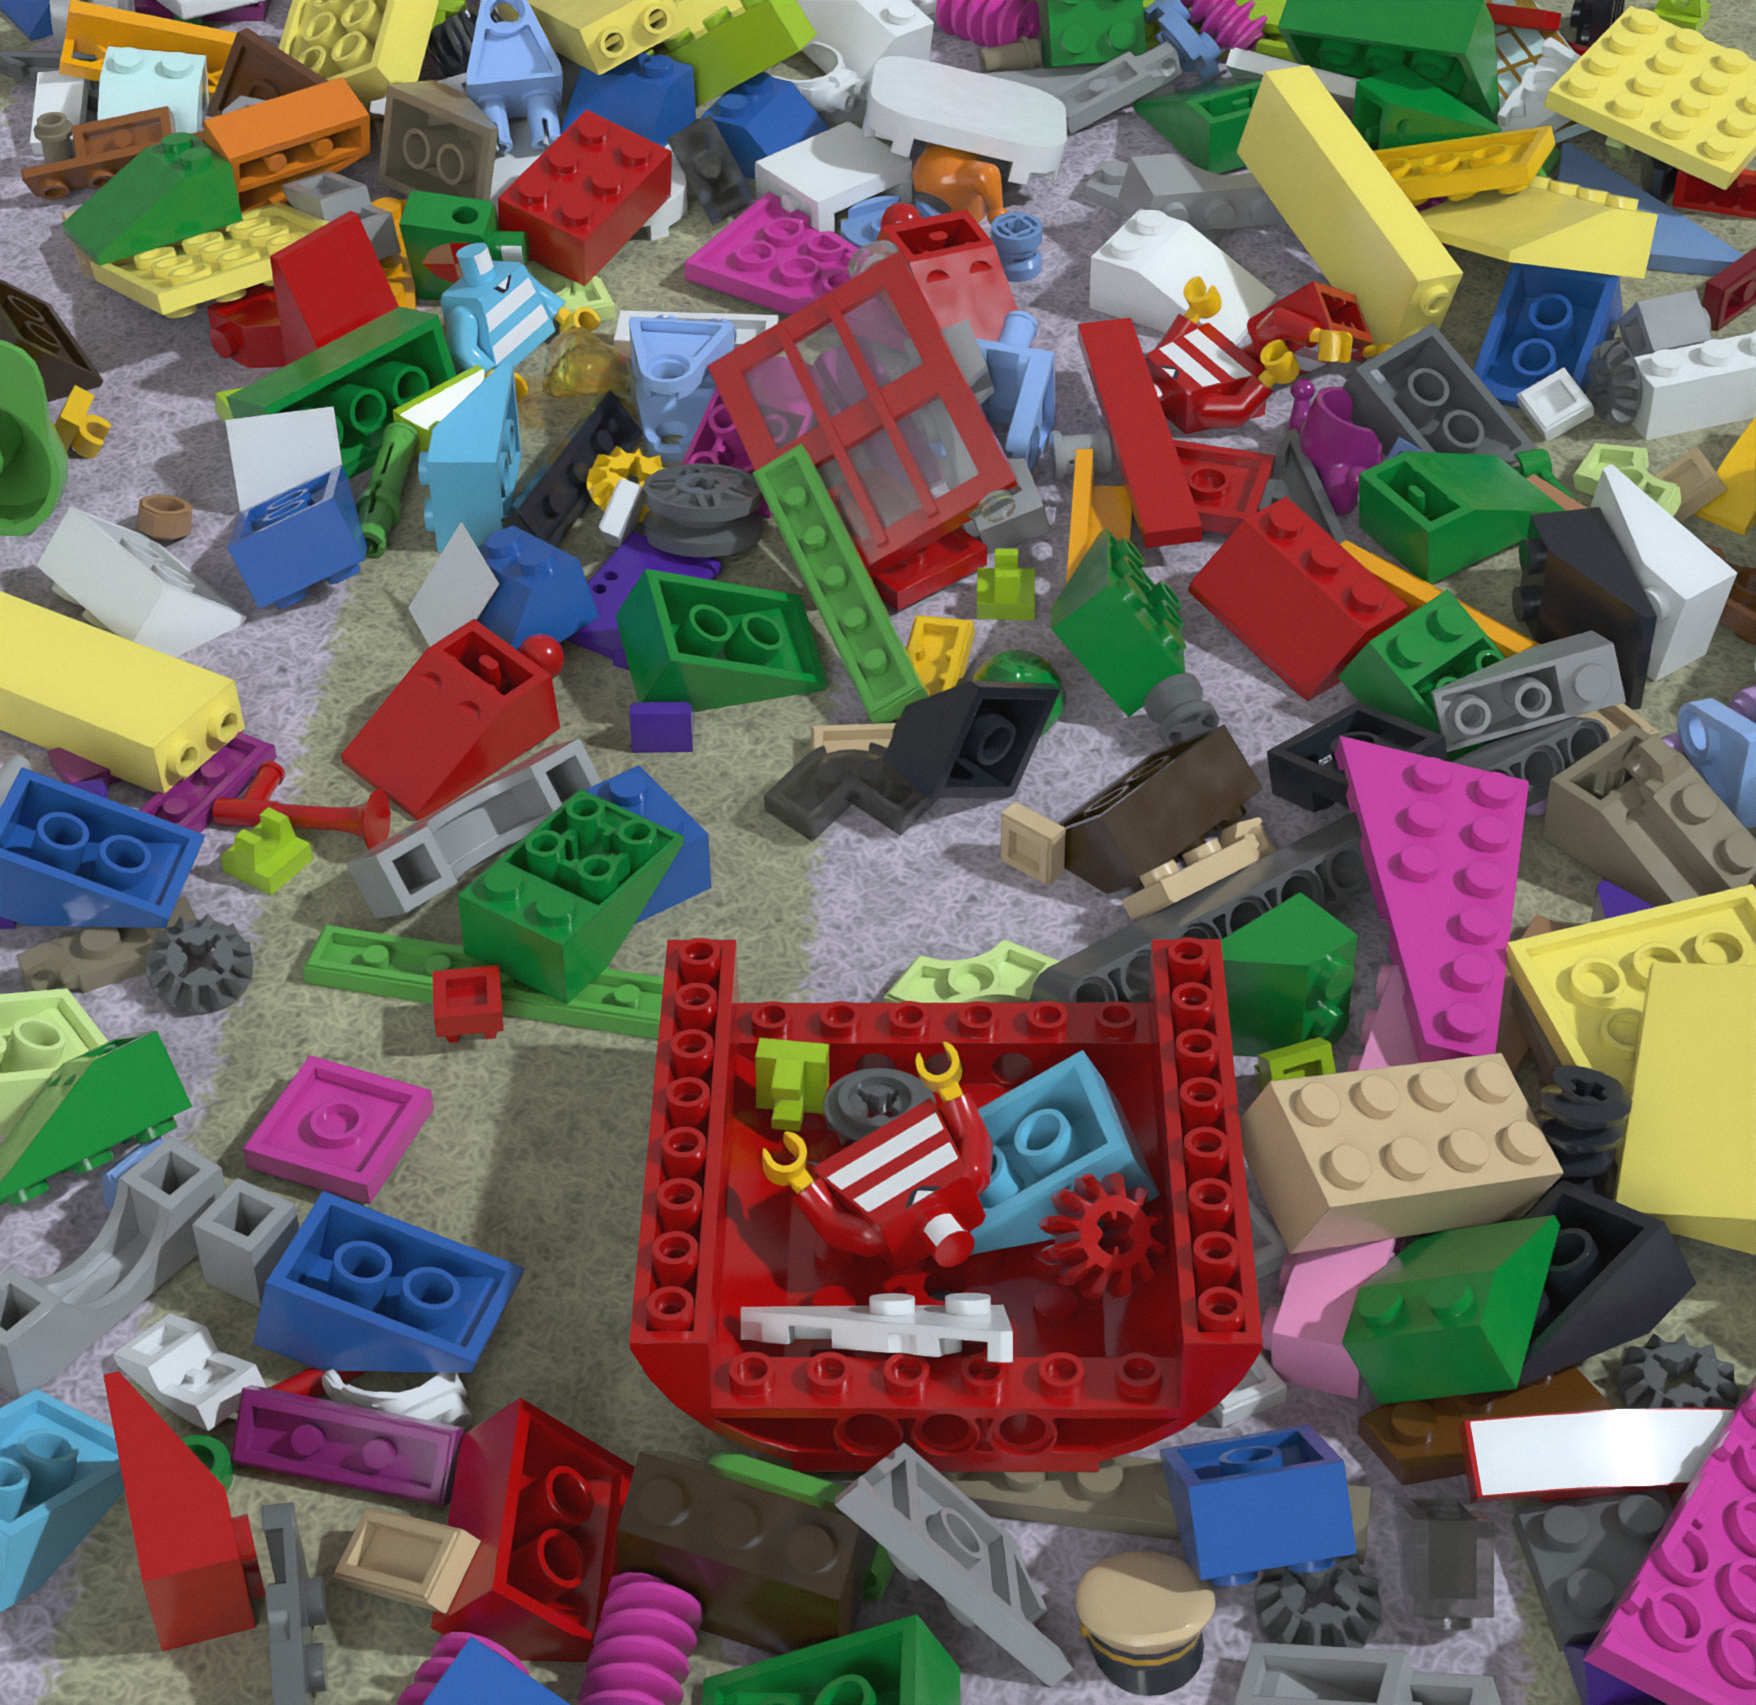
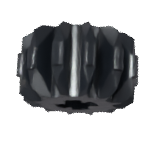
M473 6L463 12L460 11L453 17L446 18V21L436 25L430 33L428 40L429 52L435 64L440 67L446 77L467 73L479 7ZM494 9L490 14L491 19L495 23L503 21Z

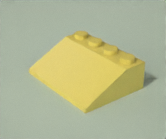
M292 0L278 48L328 81L343 77L359 101L367 106L366 110L369 113L370 103L383 99L387 95V85L418 81L439 0ZM370 116V120H375V119L380 118V117Z
M1538 175L1535 176L1527 188L1516 193L1500 194L1497 189L1479 191L1468 199L1459 201L1448 200L1419 212L1439 241L1447 245L1507 262L1640 279L1645 278L1658 214L1638 210L1639 199L1613 195L1607 191L1584 188L1578 184L1551 180L1552 178Z
M1653 962L1648 973L1629 1094L1632 1099V1107L1629 1118L1625 1120L1613 1201L1665 1222L1670 1233L1756 1255V965Z

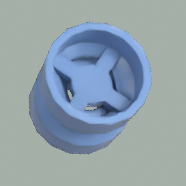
M1022 212L1006 213L995 218L991 223V241L996 247L1007 281L1023 282L1038 276L1041 272L1042 261L1041 253L1037 249L1042 243L1041 221L1031 214Z

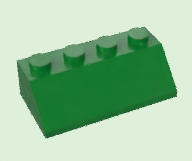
M399 306L226 398L233 419L334 406L342 466L348 480L374 466L382 443L383 432L387 425L394 423L393 410L455 377L456 373L439 316Z

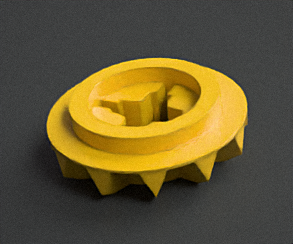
M618 446L614 448L609 456L598 454L587 476V489L593 502L605 512L618 480L621 481L622 478L627 480L628 475L638 477V483L643 490L644 482L648 476L658 470L665 469L662 467L660 455L647 458L642 455L640 447L632 453H626ZM644 504L637 522H643L646 512L650 510L646 504Z

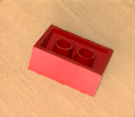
M1287 496L1245 518L1193 578L1187 590L1293 691L1307 701L1312 700L1342 682L1338 678L1339 674L1365 645L1404 619L1408 606Z
M521 1397L461 1436L447 1526L463 1529L481 1542L447 1613L443 1614L433 1611L430 1628L442 1635L450 1632H468L485 1637L506 1648L520 1661L587 1662L591 1650L594 1648L593 1639L598 1624L601 1622L600 1614L606 1596L609 1595L608 1586L613 1576L619 1575L617 1528L635 1467Z

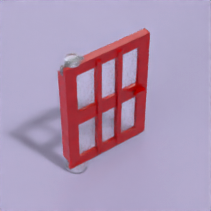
M889 241L871 242L853 254L848 263V274L851 280L707 365L755 471L800 444L804 446L870 578L880 574L981 514L984 520L989 523L1005 520L1014 512L1016 507L1012 496L1022 491L1017 480L1018 478L918 283L914 279L898 247Z

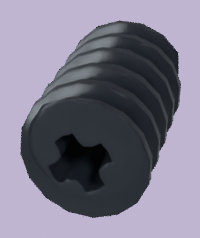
M1572 1065L1554 1067L1551 1076L1557 1085H1548L1540 1090L1537 1102L1542 1109L1533 1114L1564 1174L1533 1205L1526 1215L1562 1179L1596 1194H1600L1605 1189L1608 1178L1607 1170L1613 1165L1616 1155L1615 1146L1621 1142L1624 1131L1623 1122L1629 1118L1632 1107V1099L1629 1092L1618 1080L1603 1072L1587 1067Z

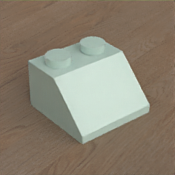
M107 47L99 81L97 121L168 106L174 114L176 133L186 132L191 134L198 132L204 127L203 120L206 118L209 104L206 55L141 50L131 47Z

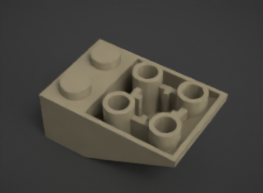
M1632 724L1550 779L1541 837L1621 889L1655 907L1713 894L1640 809L1646 803L1638 790L1640 784L1622 765L1621 760L1634 747L1651 735ZM1670 747L1677 753L1678 757L1681 756L1689 763L1683 754Z

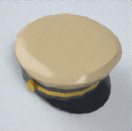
M1156 1551L1124 1552L1100 1560L1083 1574L1076 1588V1609L1081 1619L1079 1622L1080 1635L1082 1638H1086L1098 1667L1115 1685L1135 1695H1164L1183 1687L1199 1671L1204 1653L1202 1630L1214 1614L1216 1602L1215 1594L1207 1580H1200L1190 1564L1180 1558Z

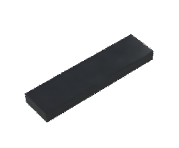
M611 390L595 398L501 518L506 528L514 525L555 547L559 545L592 501L587 489V476L597 455L609 456L616 446L628 453L643 433Z

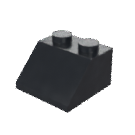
M969 681L905 705L901 717L894 726L891 741L882 760L930 798H1009L1015 794L1061 689L1053 683Z

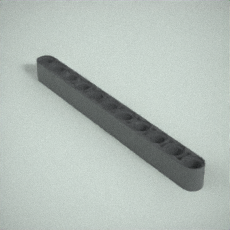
M1571 717L1500 737L1452 761V763L1489 772H1498L1529 781L1527 809L1548 798L1550 779L1609 741L1610 735L1606 726L1599 720ZM1350 813L1048 967L1039 974L1033 984L1032 1002H1072L1076 990V1002H1148L1151 939L1191 937L1196 939L1222 940L1299 892L1326 912H1330L1372 890L1359 845L1362 832L1357 814ZM1128 965H1129V967H1130V968H1129V973H1128V976H1127V978H1126V976H1125V975H1126V970H1127V967H1128Z

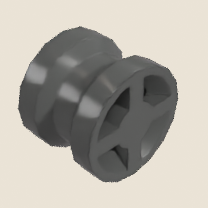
M1183 673L1165 678L1157 683L1144 699L1143 708L1153 722L1160 723L1159 736L1166 747L1214 729L1219 724V715L1212 704L1202 700L1203 688L1194 675Z

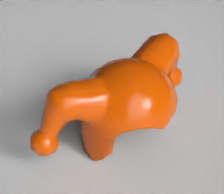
M926 142V148L917 157L911 173L916 192H925L942 199L950 206L951 212L967 209L977 223L987 216V220L991 225L995 218L1008 213L1003 207L1001 175L996 165L985 162L980 154Z

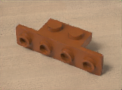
M168 106L74 125L72 126L76 158L22 169V181L36 197L41 196L45 199L64 198L71 191L90 187L101 189L143 149L159 144L163 137L176 133L174 114ZM204 131L193 133L205 143Z

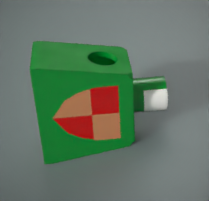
M410 191L399 227L418 299L441 300L442 294L463 277L456 253L469 244L485 243L492 261L528 262L530 255L528 233L526 231H501L495 205L490 201L424 191Z

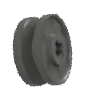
M699 463L677 465L658 470L648 476L643 485V501L647 508L650 509L646 512L643 519V535L647 537L649 544L661 551L681 556L717 557L746 551L759 543L762 535V519L755 510L760 508L763 494L752 474L730 466Z

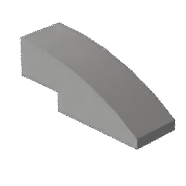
M325 171L282 185L284 194L293 208L331 222L350 210L357 213L378 260L401 253L392 213L371 205L367 185L331 171Z
M1252 1642L1234 1705H1502L1492 1676L1416 1672L1412 1670L1406 1651Z

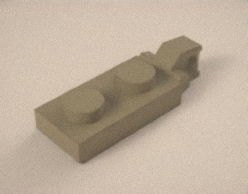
M1656 733L1634 747L1621 760V763L1640 784L1638 790L1646 802L1640 809L1710 891L1717 893L1756 883V840L1693 767H1690V763L1681 756L1678 757L1677 753Z
M185 896L178 899L166 928L88 927L61 936V938L57 937L50 942H44L17 954L20 976L27 992L52 990L61 986L67 989L81 988L83 993L147 973L146 954L150 951L158 930L164 932L174 926L180 916L187 921L198 919ZM190 952L186 954L188 959L196 957V955Z

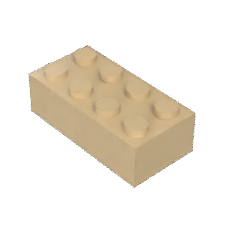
M1502 1053L1270 1081L1240 1118L1243 1155L1290 1254L1521 1219L1564 1174Z

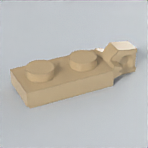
M1257 817L1238 822L1222 830L1220 843L1215 838L1183 854L1182 856L1188 867L1179 870L1173 859L1139 876L1144 889L1121 900L1130 919L1137 922L1277 851L1275 845L1272 846L1261 824L1263 822L1261 818Z

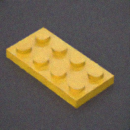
M1552 125L1375 150L1373 152L1413 206H1417L1426 202L1429 198L1447 196L1451 201H1459L1473 197L1479 191L1497 189L1500 194L1519 192L1531 184L1554 148L1555 140Z

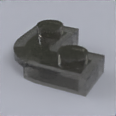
M870 742L869 751L846 749L827 753L826 748L822 745L806 755L764 795V810L811 842L821 835L852 804L901 836L939 798H930L885 763L882 759L887 748Z

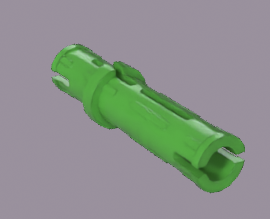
M394 422L386 426L368 487L360 494L356 503L357 513L367 545L366 557L380 558L383 556L390 529L397 524L401 516L402 504L400 496L408 476L414 451L419 442L417 431L411 425L403 422Z

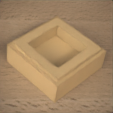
M1697 446L1654 476L1660 480L1675 483L1680 487L1682 504L1674 515L1678 521L1686 520L1727 490L1706 456Z
M1014 801L1001 812V861L1044 884L1053 883L1064 873L1065 827Z

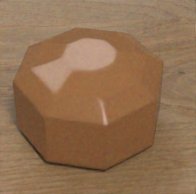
M154 494L139 500L137 529L154 539L169 541L190 535L192 505L177 496Z

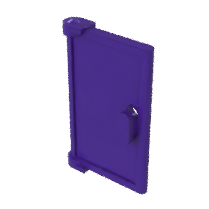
M631 532L587 582L599 617L565 640L613 659V666L629 670L615 615L644 570L650 569L715 580L722 572V565L714 557L681 556L661 551L649 544L646 536Z

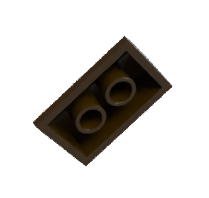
M0 279V340L22 348L36 362L43 378L47 401L51 402L68 397L74 385L86 391L100 387L104 380L52 305Z
M1225 724L1152 752L1059 821L1057 824L1065 827L1064 868L1106 894L1127 887L1134 894L1144 889L1139 876L1167 863L1171 859H1174L1175 862L1184 860L1183 854L1207 843L1203 834L1211 828L1219 831L1242 818L1247 813L1243 804L1263 788Z
M639 1451L617 1528L619 1575L626 1572L645 1573L660 1578L671 1586L691 1594L701 1604L704 1616L699 1630L779 1656L854 1632L878 1546L877 1540L836 1507L833 1502L670 1451Z

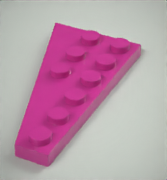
M768 191L684 262L685 280L792 315L864 272L870 256L832 231H817L810 226L809 216L798 209L791 213L783 209L780 197ZM879 294L844 315L854 337L861 340L867 338L870 343L908 355L905 344L912 340ZM833 322L825 326L826 328L837 331Z
M1340 736L1335 751V758L1339 770L1345 771L1349 785L1346 797L1350 812L1357 814L1362 832L1359 845L1380 919H1386L1389 929L1390 940L1388 949L1392 964L1399 965L1405 992L1402 1000L1419 1062L1424 1063L1495 1054L1508 955L1506 947L1510 939L1529 781L1498 772H1489L1443 761L1435 757L1422 756Z
M1756 1375L1583 1658L1584 1661L1668 1705H1756Z

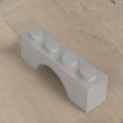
M1177 153L1131 156L1118 197L1130 218L1140 208L1158 210L1169 217L1187 222L1198 232L1220 228L1222 230L1287 224L1251 172L1242 175L1212 173L1192 165Z
M967 319L942 329V332L981 405L995 390L987 365ZM912 341L905 344L912 365L902 368L904 374L923 364ZM938 397L928 403L930 411L920 414L932 446L943 442L948 458L940 460L939 464L948 488L951 491L978 475L979 472L941 397ZM1024 458L1008 459L1018 478L1016 480L1018 485L1008 491L997 490L982 499L979 503V508L968 513L972 520L963 524L965 531L974 538L980 536L982 543L987 546V554L995 553V548H1009L1051 531L1044 505Z
M579 738L550 746L346 862V865L373 916L380 919L404 914L458 883L457 879L474 865L523 839L580 789L586 790L602 781Z
M170 1136L119 1178L115 1201L104 1227L89 1248L73 1263L55 1274L41 1278L26 1277L12 1267L0 1275V1389L16 1400L36 1388L40 1390L198 1255L192 1224L226 1190L222 1168Z

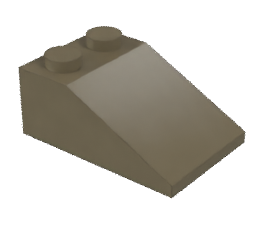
M426 80L387 85L378 183L406 196H409L410 191H424L490 201L498 128L467 94L437 81Z

